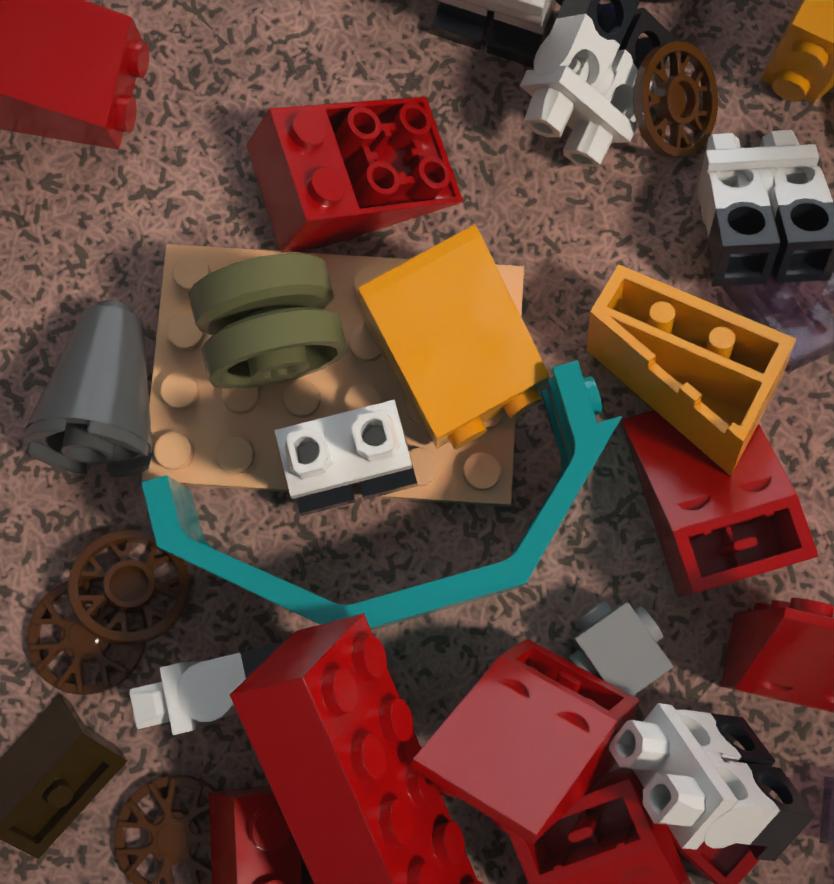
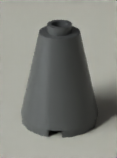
M105 300L97 303L96 306L83 310L24 430L23 445L30 443L28 453L33 458L52 467L87 475L86 463L113 464L109 474L110 477L138 475L149 469L151 456L153 455L144 327L142 320L133 313V310L128 305L117 301Z

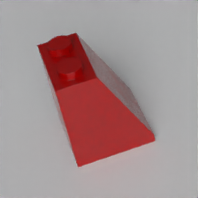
M0 0V129L119 150L123 132L130 133L135 125L137 105L132 93L136 77L144 78L149 64L148 44L143 42L132 17L86 0Z

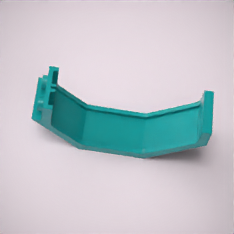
M578 360L552 367L553 377L548 379L546 384L547 390L542 391L541 394L561 456V473L511 557L499 563L349 605L334 603L213 549L206 542L202 534L192 491L168 475L144 481L141 484L157 547L319 625L364 613L370 629L373 631L516 590L526 584L622 416L597 423L595 415L602 413L600 394L592 376L583 378Z

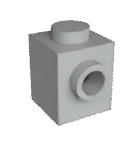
M603 600L574 620L581 631L568 639L576 652L568 657L569 661L632 696L674 667L657 644L663 638L660 628L642 606L633 610L628 602H624L611 608L607 601Z

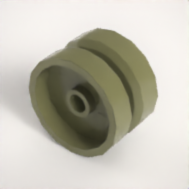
M285 253L267 255L233 263L209 273L194 283L188 294L195 325L201 332L212 335L201 350L208 380L213 386L233 389L276 384L322 370L338 362L348 353L339 315L324 310L334 299L325 260L312 254Z

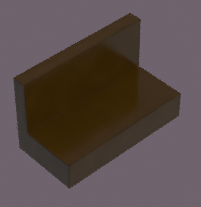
M59 694L0 758V840L37 859L44 854L127 762L124 754L117 746L83 724L72 703L62 694Z

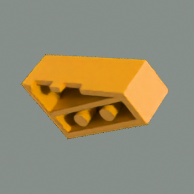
M618 264L590 311L587 351L727 474L732 476L783 377L797 339Z

